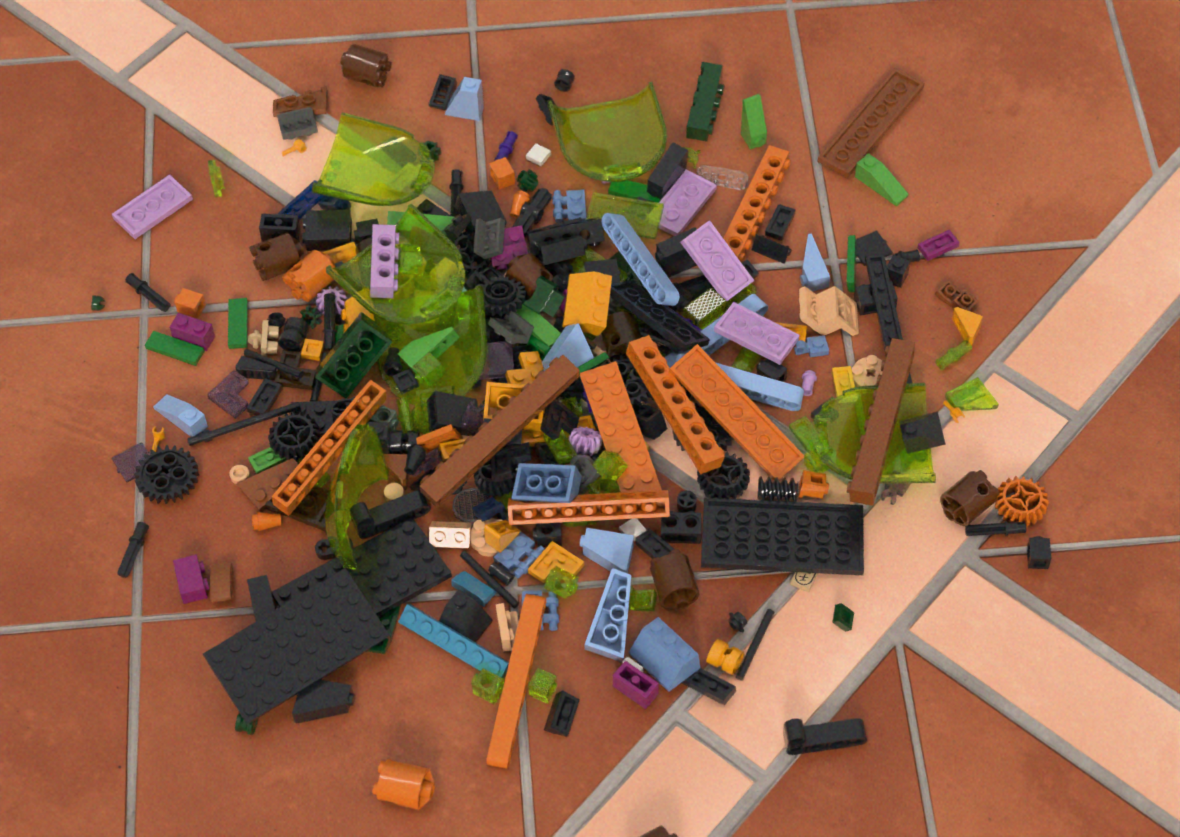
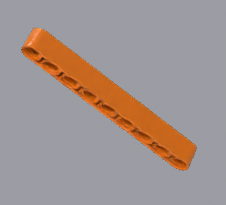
M525 594L488 750L487 765L509 768L546 608L547 598L543 596Z

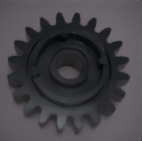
M500 276L498 279L491 278V282L484 280V285L478 284L474 294L475 306L479 307V311L484 310L485 314L491 312L492 316L499 314L500 317L505 313L509 316L510 311L517 313V308L522 309V304L527 299L525 286H521V282L516 283L515 279L510 281L508 277L501 279Z

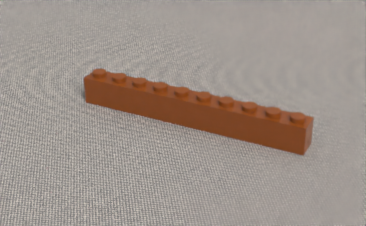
M892 338L890 346H886L885 357L887 358L882 360L881 371L883 372L877 378L878 390L874 389L872 398L874 404L869 406L868 416H870V419L865 421L864 431L866 433L861 435L860 446L862 447L861 450H857L855 459L857 465H853L851 471L853 480L849 481L847 485V493H850V502L874 506L913 362L915 342Z
M564 355L554 358L550 362L549 368L545 371L541 370L531 384L527 383L521 389V393L517 397L513 396L510 398L503 410H497L489 423H483L479 427L477 434L469 436L464 441L465 445L460 449H455L445 463L441 462L438 464L431 476H425L420 482V492L438 508L579 378L580 370Z

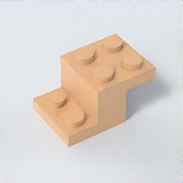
M806 286L799 289V316L803 323H806L822 336L841 328L852 336L859 334L857 303L836 286L818 294H815Z

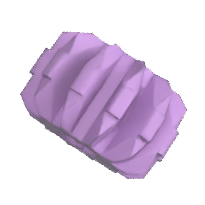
M329 286L328 290L322 289V293L317 294L316 306H318V310L324 314V294L332 293L335 295V316L336 314L341 315V309H344L345 301L348 300L345 292L338 287L332 289Z
M579 426L578 428H573L569 436L568 446L571 447L572 451H576L577 454L592 456L600 450L602 438L600 432L594 431V428L590 429Z

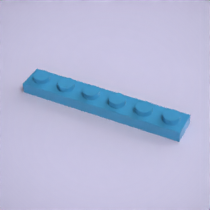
M406 605L398 621L400 624L496 681L502 682L508 670V661L413 605Z

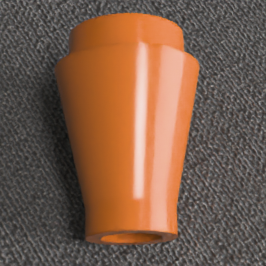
M517 191L513 195L511 212L509 214L512 218L518 219L523 204L530 202V195L528 193Z
M261 512L252 514L253 530H258L259 532L275 526H281L280 514Z

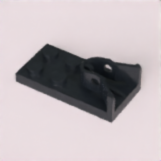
M355 397L337 401L299 402L301 409L294 412L296 415L300 412L304 416L309 414L311 419L314 418L320 426V432L323 436ZM365 425V426L362 428V430L357 434V436H359V435L362 433V431L364 430V428L366 427V425Z

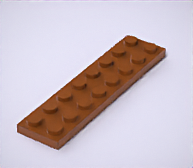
M894 68L818 156L817 162L848 178L856 169L857 163L874 148L923 90L925 83Z

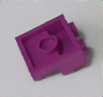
M522 226L504 229L503 254L490 258L491 265L497 271L508 269V264L516 256L528 254Z

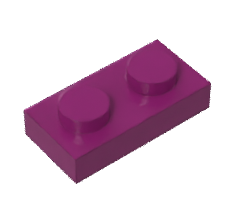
M947 230L919 243L918 250L929 261L959 247L960 242L950 230Z

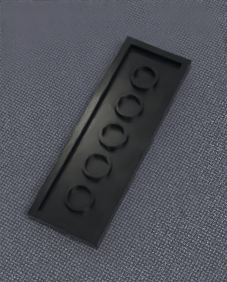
M633 280L611 284L610 296L613 300L621 303L626 310L635 314L639 320L648 324L652 330L661 334L665 340L674 344L678 350H691L697 344L700 347L708 346L710 339L666 305L657 304L649 292Z

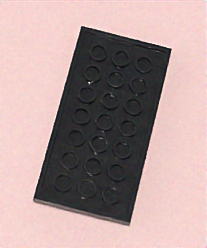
M704 497L701 568L863 576V505Z
M413 517L272 591V595L279 607L346 568L377 617L398 607L399 602L401 605L451 578L452 573L432 544L429 543V540Z
M345 568L203 653V657L246 725L382 643L390 635Z

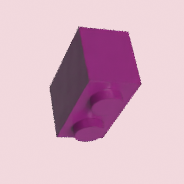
M181 313L176 315L170 325L172 337L203 347L204 351L208 350L215 338L211 323Z
M197 554L173 560L183 604L206 599V590H209L207 578L202 576V573H206L203 561L199 562Z
M626 660L613 674V687L645 709L648 708L659 694V683Z

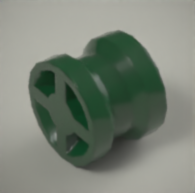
M238 714L235 722V731H246L247 734L253 735L258 719L246 725L241 715Z

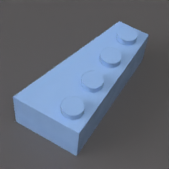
M611 569L585 642V650L619 662L624 661L631 574Z

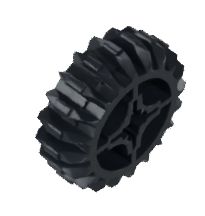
M467 231L461 233L458 238L446 242L442 249L444 252L442 258H447L457 265L459 279L466 278L471 270H476L478 273L484 271L491 262L490 258L484 259L474 253V233L469 235ZM460 245V249L456 250V246ZM477 262V266H473L472 263Z
M293 411L292 415L288 416L285 413V418L278 417V422H273V427L269 430L268 440L270 448L273 449L275 455L279 454L281 459L286 457V460L294 458L297 462L298 458H305L321 439L322 435L320 426L314 418L311 419L309 414L304 416L302 412L296 415Z
M727 451L721 467L716 468L712 476L708 477L711 471L700 474L697 470V482L700 490H704L705 496L711 494L710 498L730 499L732 497L736 499L737 495L742 496L743 491H746L748 488L750 471L747 469V463H743L742 457L736 459L735 453L730 456ZM739 476V479L732 484V480Z
M490 459L474 473L476 487H478L481 493H484L486 496L492 495L493 498L497 495L500 497L503 494L509 495V492L514 489L519 464L513 465V478L493 482Z

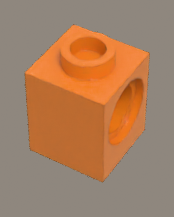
M506 157L489 163L490 175L499 190L515 184V172Z

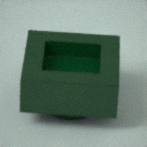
M842 603L836 604L832 623L845 632L852 630L854 612Z

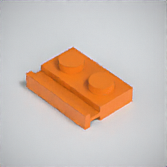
M450 424L417 437L416 441L417 445L422 446L426 450L425 454L428 457H432L441 453L439 443L460 440L463 437Z

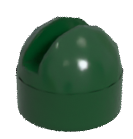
M93 295L91 310L103 309L105 305H100V302H105L104 298Z

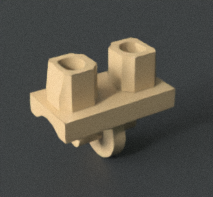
M263 320L262 334H259V330H254V333L248 335V342L255 349L261 345V355L267 357V354H277L278 342L268 341V339H278L279 327L268 326V320Z

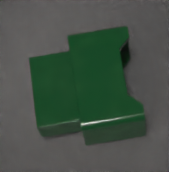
M541 275L536 280L537 288L523 305L538 314L544 311L554 317L566 295L556 290L557 284Z

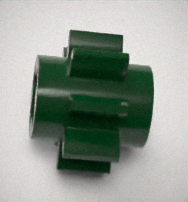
M426 141L423 144L421 143V149H418L419 156H422V161L428 163L439 160L438 155L441 154V148L438 147L437 142Z
M530 169L527 172L525 170L521 171L516 179L518 182L517 186L524 192H527V190L533 191L539 183V180L536 179L538 175Z
M309 304L306 306V310L302 309L300 311L302 314L300 319L306 321L312 329L316 327V324L322 323L320 316L323 313L318 310V306L311 308Z

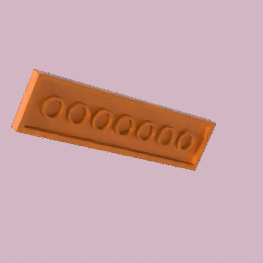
M698 344L669 368V371L773 480L775 477L781 480L804 459L805 456Z
M615 361L580 373V378L620 493L662 490L617 362Z

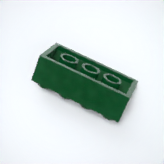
M361 312L315 370V378L342 397L347 398L392 343V339L374 320Z

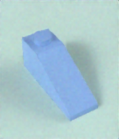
M811 233L807 237L800 282L802 286H806L811 291H816L829 287L830 275Z
M166 394L153 406L157 412L190 437L200 435L208 427L205 415L193 405Z

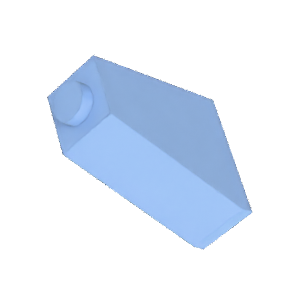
M464 77L450 98L445 115L480 121L484 109L482 80Z
M579 323L568 325L564 328L542 361L544 371L550 367L549 364L554 358H559L562 355L569 359L576 367L594 358Z
M586 528L585 535H581L580 547H583L584 556L611 572L613 568L628 573L634 547V535Z

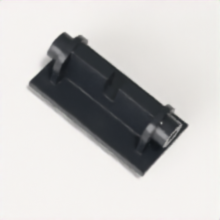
M756 234L752 246V251L783 264L786 263L787 256H790L792 252L788 245L784 246L765 238L764 235Z

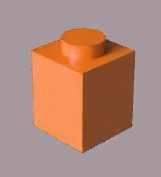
M185 288L182 289L180 294H177L174 301L178 313L196 319L199 318L206 306L203 294Z

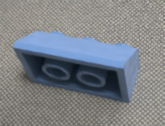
M519 463L512 500L570 503L579 493L582 476L576 465Z
M659 617L642 628L629 651V654L668 692L700 669L698 653Z

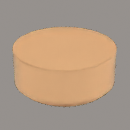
M244 465L232 467L229 473L234 484L250 478L249 470Z
M398 483L388 484L384 489L385 499L389 502L404 496L403 487Z

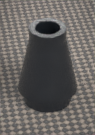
M395 347L388 349L383 366L385 374L391 377L402 371V364L398 355L399 349Z
M412 445L407 450L404 471L409 475H414L426 458V450L422 446Z

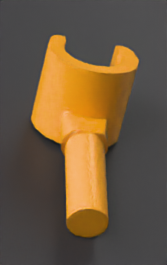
M297 139L291 148L281 152V154L285 156L295 150L303 153L307 150V147L302 140Z
M947 400L943 402L956 423H959L957 420L959 416L965 418L959 407L954 408Z
M154 426L152 429L154 438L152 450L156 452L158 443L165 438V432L163 427L160 432H157V428Z

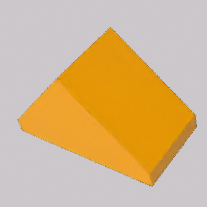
M956 307L954 308L952 320L967 348H970L979 332L983 316Z
M507 520L486 524L484 527L485 542L499 553L520 533V530L514 525H509Z

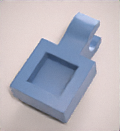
M825 335L808 337L806 342L800 340L795 344L796 347H794L796 355L809 353L810 357L829 355Z

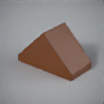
M379 454L377 456L379 467L396 483L400 484L403 490H406L408 474L404 469L407 454Z

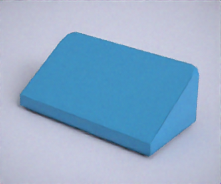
M466 571L461 572L451 580L452 587L475 599L483 607L496 594L495 590Z

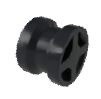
M562 69L558 72V78H556L554 85L558 90L567 92L571 89V83H573L575 76L571 71Z
M688 490L679 493L677 496L678 512L696 511V495Z

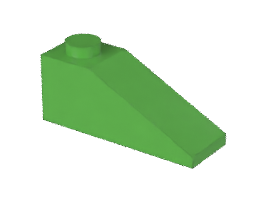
M760 94L743 99L741 136L750 150L763 146L767 140V129Z
M868 153L857 163L855 178L889 202L898 206L908 197V192L878 159Z
M452 327L411 341L402 348L398 355L418 376L460 337Z

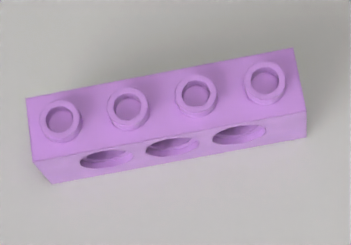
M373 224L371 298H393V292L397 291L398 279H394V275H398V264H394V259L398 260L399 248H395V244H399V233H395V225Z

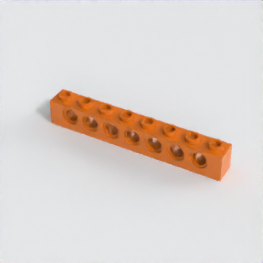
M771 145L768 146L723 238L741 263L745 260V251L749 250L752 245V237L758 233L759 223L764 221L765 210H769L771 206L772 196L777 194V185L782 183L785 169L788 170L790 167L789 151Z
M649 335L629 342L626 355L699 473L703 474L721 467L725 457L723 449L716 443L713 433L709 432L704 419L696 411L694 403L687 397L684 387L679 384L676 377L669 371L667 360L659 352L657 344L652 341Z
M372 380L365 385L272 495V502L275 507L288 516L294 511L387 400L385 389Z
M668 490L577 495L570 503L513 501L512 498H509V525L670 517Z

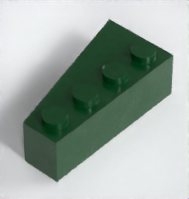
M708 62L701 63V75L698 76L697 90L694 93L693 106H691L686 138L707 142L709 135L713 134L714 124L712 122H716L718 113L716 108H720L721 98L719 97L723 95L725 85L722 84L723 65Z

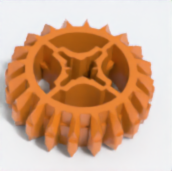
M1015 476L1012 480L1008 477L1006 482H1002L1000 487L997 488L1000 495L995 502V509H998V516L1004 515L1003 520L1009 519L1010 522L1025 521L1026 527L1030 523L1035 525L1037 520L1041 521L1043 515L1047 512L1049 500H1047L1048 493H1044V487H1039V482L1033 483L1032 478L1025 480V476L1021 479ZM1015 492L1014 495H1011L1010 497H1007L1009 494ZM1032 505H1037L1035 508L1028 510Z

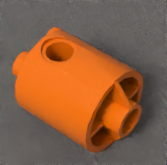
M312 250L288 270L282 277V280L291 288V294L296 300L301 298L306 302H310L318 293L322 292V289H325L336 280L338 275L334 267L335 263L329 255Z
M392 759L380 762L378 767V773H380L379 780L373 786V794L377 795L379 801H389L399 806L421 810L432 799L435 791V782L430 768L396 762Z

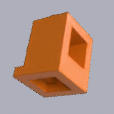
M803 470L799 481L798 497L803 498L804 495L823 499L824 494H828L829 490L826 474Z

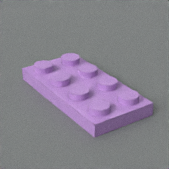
M685 170L649 214L647 222L673 236L681 234L716 191L717 185Z
M168 175L112 213V217L125 231L136 239L192 201L193 198L183 186L171 175Z
M710 220L680 242L720 297L723 298L724 302H727L754 281Z
M735 302L732 303L714 326V332L779 365L798 342L800 336Z

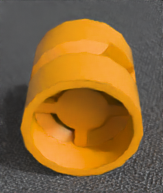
M717 639L709 651L706 662L716 668L721 666L723 671L734 675L743 660L744 651L734 646L729 648L728 643Z

